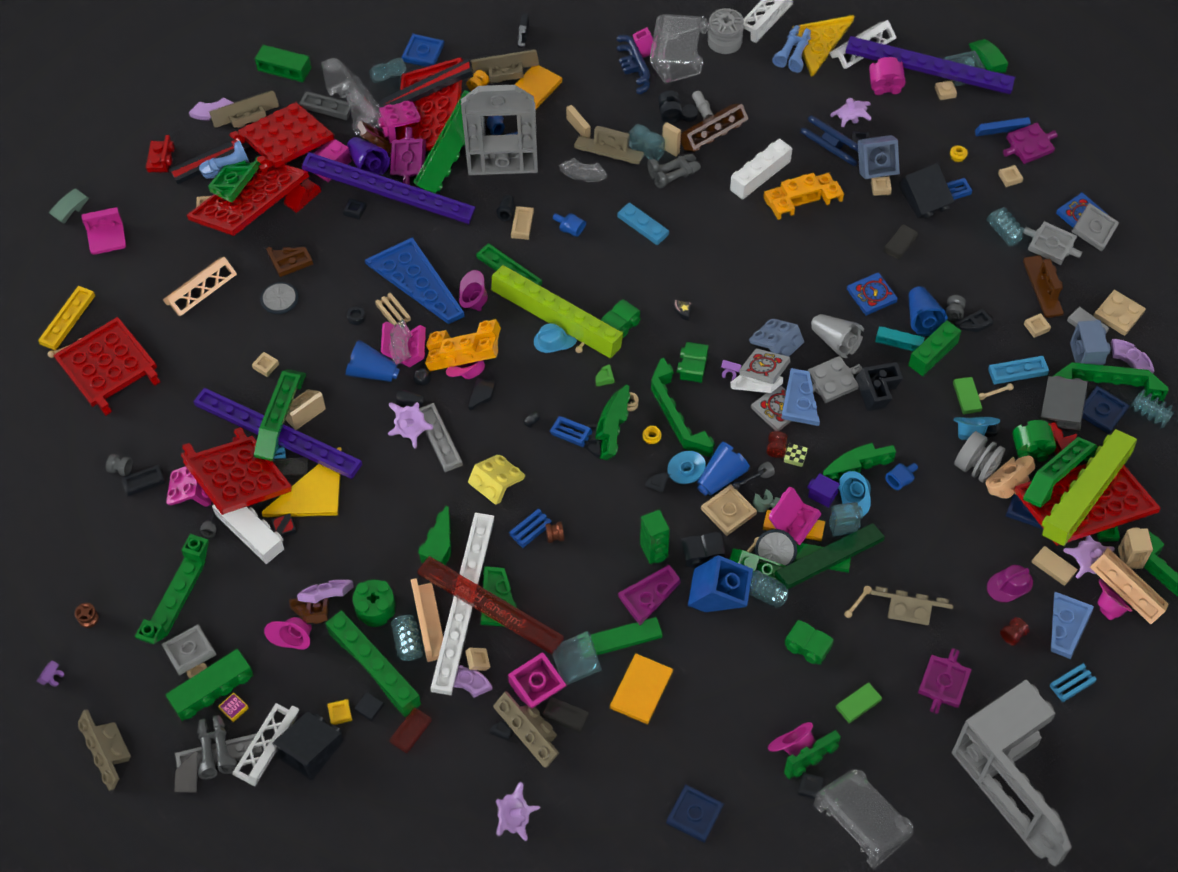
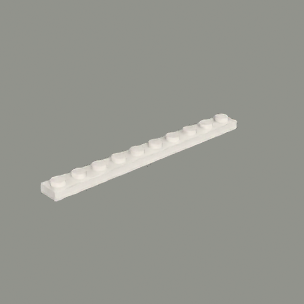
M474 514L457 582L459 587L455 590L431 685V692L452 695L474 605L473 599L477 593L494 523L493 515ZM460 587L465 588V591L463 593L458 592V590L462 592V590L459 589ZM470 592L474 594L471 599L467 597V594Z

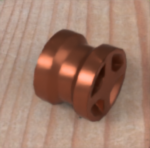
M557 522L555 525L546 524L548 543H553L554 540L564 541L562 522Z
M82 603L75 610V617L82 627L91 628L98 623L99 615L92 604Z

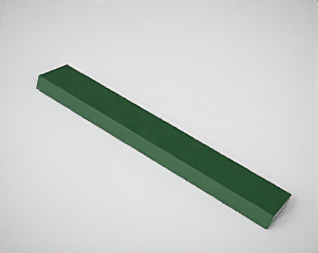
M872 523L778 570L776 576L787 589H790L884 541L885 536Z

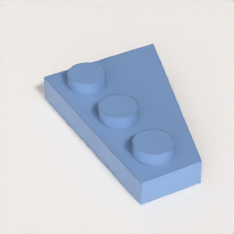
M791 368L781 419L819 426L820 421L817 415L810 371Z
M1054 592L1051 652L1071 659L1094 606Z

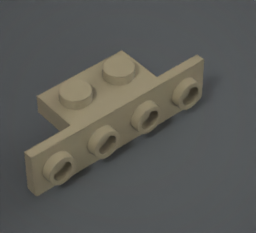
M537 50L471 60L473 74L477 70H482L486 74L489 73L490 83L524 78L523 68L539 65Z
M271 90L211 110L209 114L214 128L231 123L234 128H241L246 126L247 123L256 122L266 117L265 111L279 107L275 92Z
M596 126L594 139L579 136L574 144V148L582 151L612 157L613 159L627 161L632 164H640L645 152L628 148L630 134L601 126Z
M876 586L875 590L871 589L870 592L872 595L891 598L888 618L929 625L932 605L953 609V604L948 603L949 599L937 597L936 600H930L928 595L916 594V597L908 596L906 591L896 590V593L888 592V588Z
M504 692L494 704V709L542 766L548 767L559 754L550 743L557 734L553 731L552 726L540 716L537 708L533 707L531 709L528 705L520 707L508 692Z
M88 709L84 710L78 721L79 730L83 732L86 738L88 749H91L94 763L99 767L102 774L103 783L107 785L109 791L114 790L119 777L113 765L129 761L130 753L115 722L95 726Z

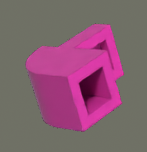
M648 27L633 34L635 43L643 58L658 51Z

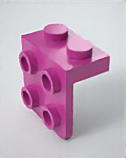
M403 101L402 103L379 108L381 117L378 118L379 126L383 130L384 137H388L390 143H392V140H397L395 127L421 121L413 101Z
M117 207L82 214L91 254L95 255L126 247L123 222Z
M389 322L383 323L382 354L408 367L415 365L423 360L425 356L426 328L419 325L410 332H407Z
M186 466L171 472L166 501L168 505L172 506L189 499H193L205 507L211 505V499Z
M788 487L776 506L771 510L769 519L776 529L786 531L794 538L796 544L801 545L821 516V512L804 504L795 489Z

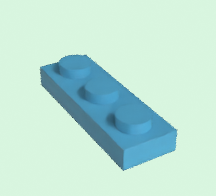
M630 202L617 213L619 219L656 245L669 235L668 229Z
M1044 356L989 365L988 368L994 385L1045 376L1049 373Z

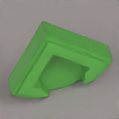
M610 364L602 367V370L596 375V387L614 383Z

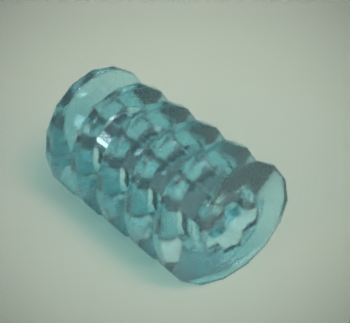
M1006 207L993 211L988 216L987 222H990V225L1007 242L1008 246H1014L1023 238L1022 234L1025 229L1020 227V223L1015 222L1016 218L1011 217L1012 214L1007 212Z
M1143 389L1137 395L1131 407L1135 405L1134 412L1141 410V416H1145L1148 413V420L1155 417V424L1162 421L1161 427L1165 428L1174 414L1172 412L1173 405L1165 408L1166 401L1158 404L1159 397L1151 400L1152 393L1144 396L1145 389Z
M755 570L752 573L749 594L757 599H761L763 602H767L768 605H772L774 608L781 607L788 597V589L784 584L763 574L761 571Z
M402 615L396 617L391 622L397 657L401 660L411 661L423 656V651L420 650L422 645L418 643L420 637L416 636L419 634V630L416 629L418 625L417 622L413 621V615Z

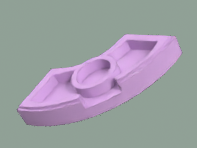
M225 98L214 103L199 102L189 112V115L199 120H210L209 111L232 104L233 102Z
M1112 339L1113 358L1125 361L1131 368L1149 370L1152 374L1154 373L1153 364L1145 352L1142 353L1134 347V344L1127 341Z
M331 580L328 581L329 583H323L318 586L317 584L312 585L297 594L298 601L317 603L328 597L344 596L354 587L353 581Z
M459 665L454 687L467 690L473 698L493 690L488 679L479 671L469 670V668Z

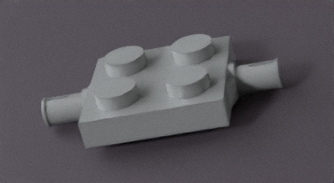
M1045 221L1036 231L1027 226L1023 231V234L1033 237L1028 248L1029 251L1051 259V261L1060 265L1069 254L1080 258L1083 251L1073 248L1077 238L1076 235Z
M841 356L808 369L810 371L813 392L818 393L825 403L857 390L859 387L853 375L859 373L862 367L858 364L849 368Z

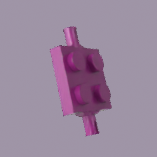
M1034 123L1008 133L1006 138L1011 144V148L1003 150V154L1005 157L1015 154L1021 159L1023 164L1051 154L1055 148L1050 140L1057 138V132L1054 130L1046 134L1038 123Z
M406 127L405 138L392 140L390 175L403 176V183L410 185V177L417 175L425 162L426 140L413 139V128Z
M951 649L949 658L931 655L918 693L933 700L930 708L932 713L935 706H937L934 713L938 714L941 704L959 707L971 669L961 666L956 662L960 653L959 650H956L953 656L955 649Z

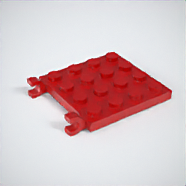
M297 102L279 111H275L250 125H246L244 128L239 129L238 132L229 133L230 137L235 139L232 141L233 146L235 142L240 141L242 144L246 141L261 155L257 158V161L262 164L259 166L262 172H265L272 166L277 168L334 139L333 133Z
M118 317L53 355L90 405L94 407L98 404L105 416L112 412L105 399L145 375L148 376L154 386L160 383L157 377L158 374L154 370L157 368L156 363Z
M241 427L234 429L236 437H233V442L198 453L194 451L190 443L182 446L185 451L181 453L183 463L222 515L289 493L292 489L291 484L273 461L254 457L257 441L253 436L247 437Z

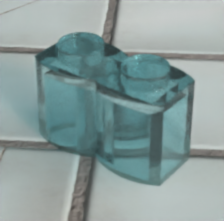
M395 58L387 64L381 63L373 66L369 73L373 83H380L389 77L395 78L402 75L406 71V67L402 58Z
M636 124L629 131V146L633 150L645 152L644 155L647 158L657 161L664 154L665 139L658 133L650 132L647 127Z
M857 502L832 506L829 525L833 537L852 534L861 527L860 518H863V511L861 506L858 507Z

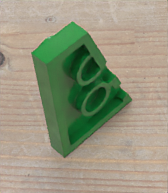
M485 566L482 597L484 598L482 599L480 624L521 628L522 624L517 627L521 621L516 611V604L512 598L505 568ZM488 605L492 608L491 611L486 609ZM504 611L506 615L504 616L500 612ZM507 615L512 617L509 622L505 620Z
M835 730L817 740L813 744L812 749L805 747L801 749L797 757L794 755L787 757L784 774L789 780L794 776H801L806 771V767L819 763L823 758L822 756L827 752L831 754L839 747L841 736Z

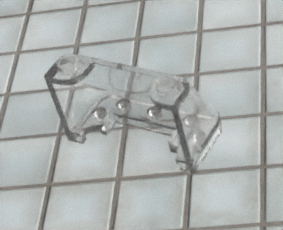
M663 14L657 17L650 61L664 83L701 74L703 60L697 54L700 32L702 34L707 33L709 29V22L704 17Z
M331 58L321 62L326 89L330 96L334 95L333 93L340 94L341 98L347 96V102L351 108L353 119L352 128L356 135L360 133L357 127L360 121L373 127L378 126V118H381L380 107L361 79L339 59Z
M851 769L816 794L814 806L820 812L826 809L827 815L829 817L833 815L861 845L860 850L862 852L866 851L869 856L866 861L873 869L881 864L913 834V825L909 819L902 817L867 781L866 775L859 769Z

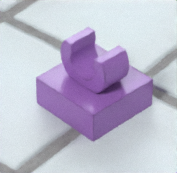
M723 360L721 367L725 370L722 373V377L726 378V374L732 372V380L737 377L736 372L740 373L739 370L742 365Z
M51 661L47 664L37 682L42 685L49 682L51 686L56 687L59 683L54 681V675L62 678L65 674L61 670H56L59 664Z

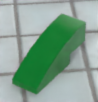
M985 39L969 43V47L982 69L986 68L997 73L1006 72L1008 61L994 44Z

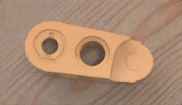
M1024 456L1016 461L1012 457L986 480L985 484L989 493L1006 499L1016 494L1014 492L1015 486L1027 483L1030 480L1028 475L1036 466L1033 457Z

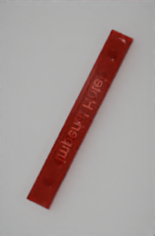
M430 556L417 570L420 576L552 655L564 640L563 635Z

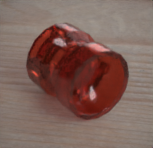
M780 431L771 432L768 437L767 454L775 458L785 456V445L787 444L788 436Z
M1014 617L1010 621L1009 626H1005L1000 631V634L1008 644L1015 646L1021 637L1029 633L1030 629L1021 618Z

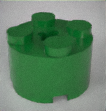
M1029 421L1027 426L1022 427L1021 424L1012 432L1019 458L1031 456L1034 460L1037 459V461L1041 462L1049 458L1048 455L1056 449L1053 431L1047 421Z
M368 580L356 586L353 594V605L358 619L370 627L386 624L396 611L393 591L388 583L381 580Z

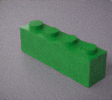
M236 649L165 695L181 721L192 718L202 708L209 707L219 697L229 694L239 684L248 682L253 676V672L242 654Z

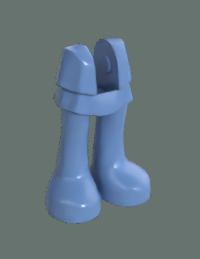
M795 25L789 32L790 34L787 36L788 39L783 49L774 55L772 59L773 64L783 68L788 62V67L791 71L801 72L804 65L801 55L810 40V29L806 28L802 37L797 36L800 26ZM794 45L796 48L788 61L789 54Z
M235 142L234 153L226 157L212 158L203 162L199 166L202 175L207 179L215 178L226 165L246 161L247 164L250 163L241 142Z

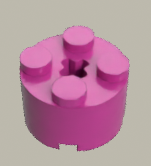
M885 57L878 59V63L874 64L873 62L870 65L871 88L875 95H882L886 92L899 94L905 85L902 61L899 62L894 57Z

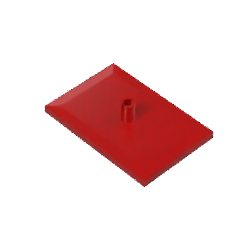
M460 57L404 73L401 77L400 90L464 60ZM462 80L413 102L421 121L396 127V139L405 138V128L411 127L413 128L412 138L426 140V151L431 150L461 98Z
M285 164L277 168L272 166L265 172L258 169L233 202L213 194L187 214L188 220L235 236L309 177L308 171Z
M1087 464L1075 467L1053 486L1051 499L1041 508L1023 500L1032 481L1015 486L1014 492L1043 529L1042 523L1045 517L1051 515L1054 505L1060 503L1063 493L1069 491L1072 481H1077L1081 469H1086ZM1123 465L1068 542L1159 513L1160 507L1125 465ZM1053 541L1056 546L1061 545V544H1059V543Z

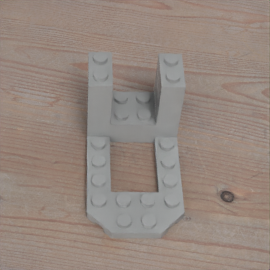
M487 85L476 87L461 99L468 175L538 173L534 96L516 85ZM517 115L518 134L485 136L484 116Z
M1026 679L966 720L952 754L1034 854L1041 859L1044 857L1049 858V863L1057 866L1064 860L1072 848L1058 813L1046 804L1043 795L1030 785L1028 777L1024 773H1020L1014 763L1038 746L1042 739L1038 730L1051 722L1055 715L1052 705L1040 696L1038 689ZM999 773L1035 815L1032 822L1025 813H1021L1016 807L1014 799L1006 795L1002 790L1000 782L997 779H993V776Z

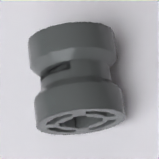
M952 295L948 298V307L945 312L949 320L959 321L963 318V309L966 304V300L963 297Z
M111 454L106 463V470L110 473L118 472L122 476H128L132 470L133 460L130 457L122 458L118 454Z

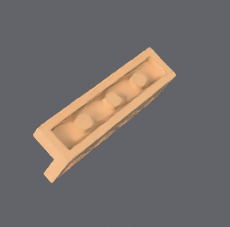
M221 257L165 297L163 301L166 305H171L178 316H181L237 275L227 259ZM225 265L231 274L227 277H220V268ZM208 277L215 278V284L212 288L205 287V281ZM193 288L201 289L199 298H191V290ZM179 298L187 299L186 307L182 310L175 304V301Z
M1106 548L1102 555L1091 564L1090 568L1150 624L1166 611L1169 604L1109 548Z
M417 578L411 579L427 662L435 661L439 657L443 633L432 583L418 585Z

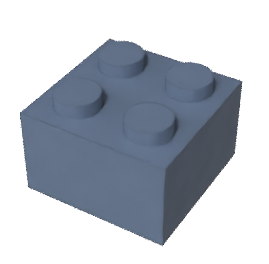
M888 135L858 140L859 172L862 177L869 179L900 174L898 139Z
M1101 320L1079 321L1070 341L1075 363L1094 365L1106 363V357L1110 353V344L1106 341L1105 327H1102Z

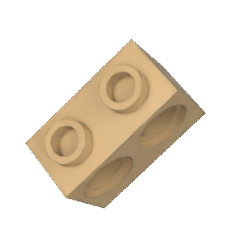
M1134 527L1127 530L1118 547L1120 559L1131 569H1142L1153 551L1148 528L1140 529Z

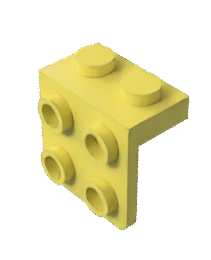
M495 455L474 465L468 483L497 505L501 503L506 488L524 480L525 474L507 461L505 457Z

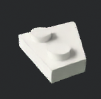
M739 375L730 384L732 389L772 393L783 384V377L779 376L776 382L772 384Z

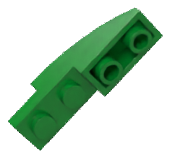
M625 385L616 391L607 402L600 416L595 439L602 440L600 459L608 460L615 456L618 451L617 436L620 432L619 425L627 420L629 414L627 410L630 400L629 385Z
M873 443L860 446L833 461L823 471V475L838 482L846 472L856 471L860 473L862 468L869 469L879 464L887 465L894 461L895 447L891 445L875 449Z

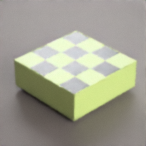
M789 443L784 462L802 467L808 448Z

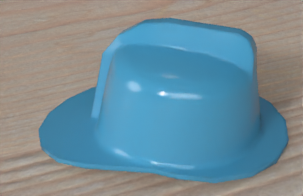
M553 323L542 326L534 338V346L543 353L565 350L573 347L577 342V339Z
M993 417L954 418V421L958 422V437L961 440H968L975 431L985 435L989 425L1000 423V419Z
M856 471L846 472L839 481L842 504L849 516L861 518L868 513L871 506L870 483Z

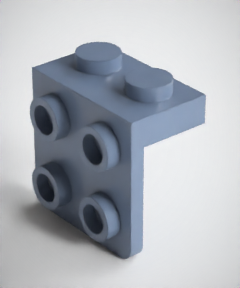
M777 319L768 320L749 339L751 344L769 348L772 353L788 357L804 343L797 324Z

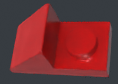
M307 179L287 194L284 204L297 213L321 192V188Z
M1055 422L1048 424L1049 426L1051 425L1056 442L1054 454L1057 455L1076 439L1077 434L1063 438V432L1057 427Z

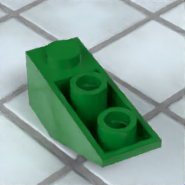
M445 506L444 510L438 513L434 528H430L427 535L428 539L425 544H421L418 552L421 563L443 571L451 556L449 506Z
M732 550L730 560L752 568L753 577L785 587L776 576V572L786 567L785 565L744 550Z

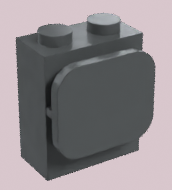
M1048 376L1041 420L1047 421L1048 424L1055 422L1058 428L1080 431L1088 381L1078 378L1066 379L1061 376Z

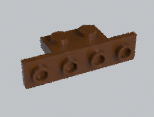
M1041 255L1024 258L1023 263L1044 316L1049 318L1063 315L1064 312L1058 300L1063 285L1062 281L1057 277V270L1055 265L1052 264L1051 259L1042 260Z

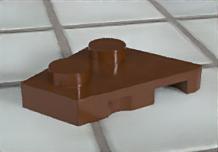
M298 598L289 599L290 608L306 623L319 624L328 621L329 598L322 599L317 603L298 601Z

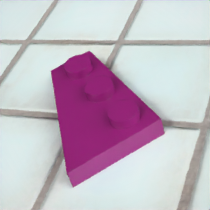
M668 565L619 592L618 596L637 623L641 625L680 584V578L671 566Z

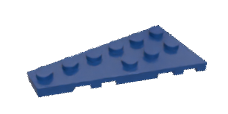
M413 237L365 259L367 266L447 324L465 317L464 311Z

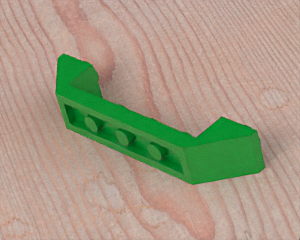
M662 358L652 377L651 391L683 449L710 457L713 455V447H715L712 437H708L705 431L692 436L690 428L684 424L681 412L678 413L676 410L674 399L670 398L667 394L668 390L665 384L671 383L673 368L670 363L667 364L666 360Z
M1072 362L1054 375L1066 379L1078 378L1095 383L1104 382L1115 385L1144 386V399L1152 401H1164L1169 391L1162 381L1145 369Z
M289 369L282 371L259 427L254 457L269 461L274 460L279 447L278 437L296 390H301L306 373Z
M1077 437L1036 472L1023 500L1041 508L1051 499L1053 486L1083 460L1088 461L1090 457L1094 458L1098 446Z
M1149 531L1153 551L1144 568L1178 597V572L1171 569L1162 558L1157 556L1165 544L1158 536L1153 535Z
M193 534L189 535L181 550L184 559L151 621L144 619L135 635L136 639L155 644L168 636L204 568L209 543L208 539Z

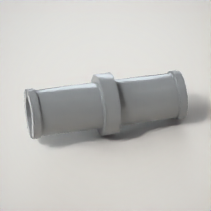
M694 92L692 98L703 119L705 120L714 115L710 109L709 102L705 100L702 92Z

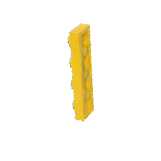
M78 286L39 338V344L56 351L94 299V291Z

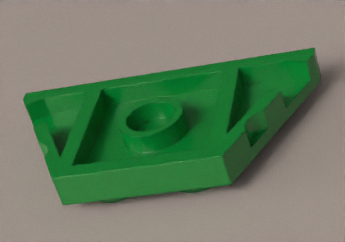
M258 157L252 163L247 164L246 161L224 166L209 184L210 192L229 202H233L259 169V166L262 165L257 161Z

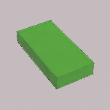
M973 377L954 379L953 385L962 413L981 412L982 405Z
M868 682L837 704L836 709L850 724L878 704L882 697Z

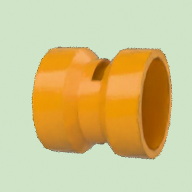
M477 70L466 84L468 89L472 91L478 86H486L490 79L484 71Z

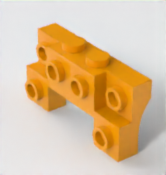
M814 173L805 174L781 182V187L764 191V200L773 210L777 220L781 219L782 213L789 212L792 216L796 206L820 200L821 196L826 205H829L833 198H838L840 202L843 201L844 197L841 187L837 181H833L830 173L815 176Z
M497 319L479 323L476 333L453 338L450 337L447 330L430 333L426 344L429 353L425 361L429 371L496 358L498 354V337L501 330Z

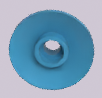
M684 451L678 453L670 460L667 470L674 482L689 484L701 477L706 468V462L701 454L694 451Z

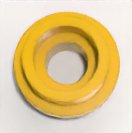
M954 146L950 150L951 159L955 162L963 161L968 154L967 149L963 146Z
M648 426L643 431L642 437L646 443L656 444L661 440L662 434L656 426Z

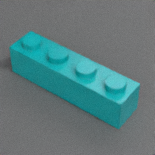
M879 326L875 342L914 351L924 342L925 337Z

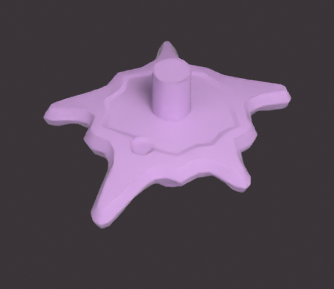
M848 98L846 104L831 113V117L839 115V118L842 119L841 126L844 127L849 120H852L853 124L858 123V117L871 120V116L866 112V106H870L871 103L869 101H853V98Z
M392 402L389 403V407L396 413V418L394 419L395 427L388 432V435L400 434L403 438H410L415 449L417 447V437L423 431L433 429V425L424 420V414L419 410L418 402L413 407H400Z
M1088 535L1085 541L1079 542L1077 548H1064L1063 551L1072 555L1079 563L1080 570L1076 575L1078 579L1085 572L1096 574L1090 568L1091 564L1102 555L1106 548H1109L1112 552L1115 548L1113 546H1102L1100 542L1094 541Z
M522 782L518 783L513 794H507L503 800H496L499 808V824L496 834L500 836L504 830H509L513 834L518 832L522 839L526 841L528 837L525 826L529 822V814L540 809V806H528L522 794Z

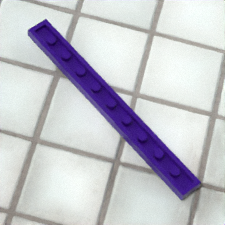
M850 36L845 52L875 61L885 57H894L899 62L902 61L903 67L1007 94H1011L1015 80L1013 76Z
M308 152L302 164V170L467 224L470 223L475 212V206Z
M206 388L193 401L195 406L258 435L264 415ZM283 424L278 437V445L350 479L355 476L362 466L361 460Z

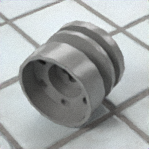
M720 9L711 14L709 18L708 45L712 50L721 54H730L740 49L744 27L742 15L732 9Z
M975 431L963 445L954 466L964 472H967L973 466L972 477L975 478L980 474L978 480L984 483L997 470L1002 461L1005 448L999 446L995 450L997 446L995 442L985 447L988 440L987 437Z

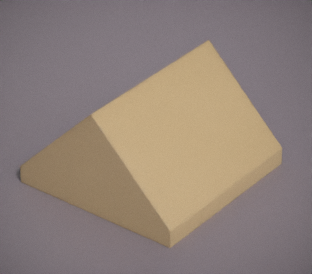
M308 389L293 399L285 420L297 430L323 412L326 407L322 393Z

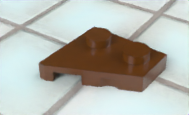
M360 121L357 125L360 135L365 140H369L371 143L385 149L388 156L391 157L392 143L389 142L388 137H384L383 132Z
M272 247L266 248L279 277L313 265L312 258L306 247H283V250H273Z

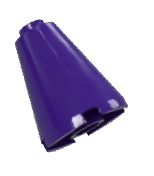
M359 137L349 140L347 147H349L350 156L356 168L377 175H383L387 171L390 158L385 149Z

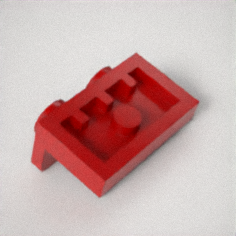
M170 135L165 136V141H151L146 164L147 172H168L169 165H172L171 153L174 152L175 148Z

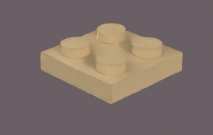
M1114 290L1096 310L1093 317L1101 320V322L1125 336L1144 314L1146 308Z
M731 484L701 506V510L726 536L757 514V510Z

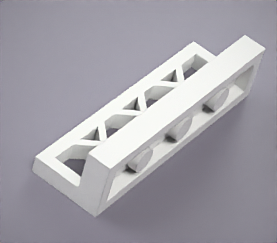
M761 0L744 18L743 29L751 32V41L756 43L791 7L793 0ZM767 2H774L773 5H765ZM765 11L764 15H756L757 12ZM751 21H755V22H756L753 26L747 24L748 22H751Z
M888 20L879 22L856 36L857 38L869 41L871 38H875L877 43L881 42V44L885 45L896 39ZM885 29L889 34L888 39L882 38V33ZM848 42L829 52L832 58L839 57L844 69L863 59V57L852 55L851 61L847 63L844 54Z
M277 703L274 705L233 771L234 776L256 786L276 753L273 746L274 740L295 722L299 713L298 708L292 705L288 710ZM276 711L286 715L282 722L275 724L273 716ZM274 729L275 734L272 739L265 741L263 732ZM263 746L264 752L261 757L254 758L252 750ZM252 763L253 770L249 776L240 771L243 765Z

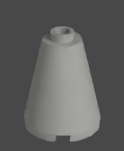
M819 314L812 319V330L842 358H848L846 355L849 353L851 355L854 354L863 339L861 331L864 332L862 325Z

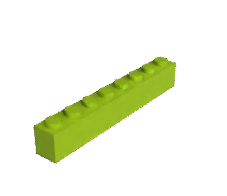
M504 265L492 275L491 290L542 320L558 325L570 336L610 359L621 348L623 337L621 331Z
M1117 429L1111 435L1106 436L1103 446L1097 448L1095 457H1090L1086 469H1081L1077 481H1072L1069 491L1063 493L1060 503H1056L1051 511V515H1047L1043 520L1042 526L1044 530L1042 536L1065 546L1132 455L1137 441L1136 438Z

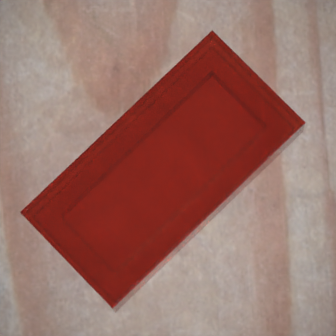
M414 707L390 738V743L403 752L408 753L432 722V718Z

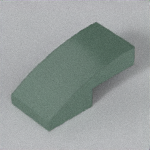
M75 188L66 194L49 213L65 224L74 210L79 212L89 198Z

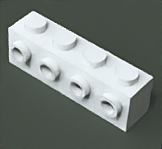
M780 138L776 142L771 143L767 149L759 152L753 160L748 161L743 168L732 174L730 190L741 199L746 198L791 161L792 147Z
M215 505L212 506L215 515L265 564L269 563L284 550L282 536L277 531L273 532L270 530V525L264 519L260 520L253 508L250 507L248 509L244 507L222 515Z

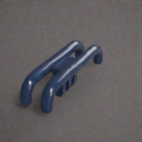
M619 35L617 41H625L629 45H618L617 50L627 51L630 56L619 59L621 67L625 74L638 72L640 78L636 80V83L638 85L643 84V86L637 88L636 93H645L650 86L648 67L635 40L629 35Z
M810 115L808 121L825 131L822 137H819L805 127H802L800 132L847 163L856 166L857 160L840 149L844 143L858 152V144Z

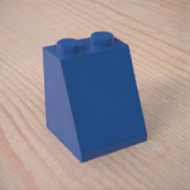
M719 555L694 569L688 606L703 612L746 607L753 569Z

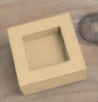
M952 81L935 84L939 100L956 98L957 91Z
M1015 165L999 170L998 175L1006 187L1021 183L1023 180Z
M889 176L871 178L873 195H891L892 189Z
M1041 313L1026 319L1024 322L1025 327L1034 338L1049 332L1051 326Z
M263 352L254 361L252 367L268 377L279 365V362Z
M470 647L465 651L469 670L486 671L491 668L486 649Z

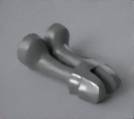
M694 154L679 156L677 159L661 165L655 159H650L647 162L649 174L654 179L655 185L658 188L665 187L667 183L681 176L686 178L701 169V165L696 161Z
M219 715L213 716L215 728L213 732L208 731L209 728L205 718L199 720L197 733H199L198 739L202 746V763L198 768V777L201 779L214 778L218 773L213 758L211 742L216 743L217 765L221 773H233L238 765L237 760L228 754L225 738L227 732L224 729L225 724Z

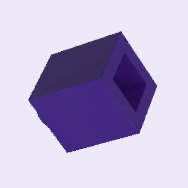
M819 473L816 479H811L807 487L809 489L808 497L829 508L838 494L840 484Z

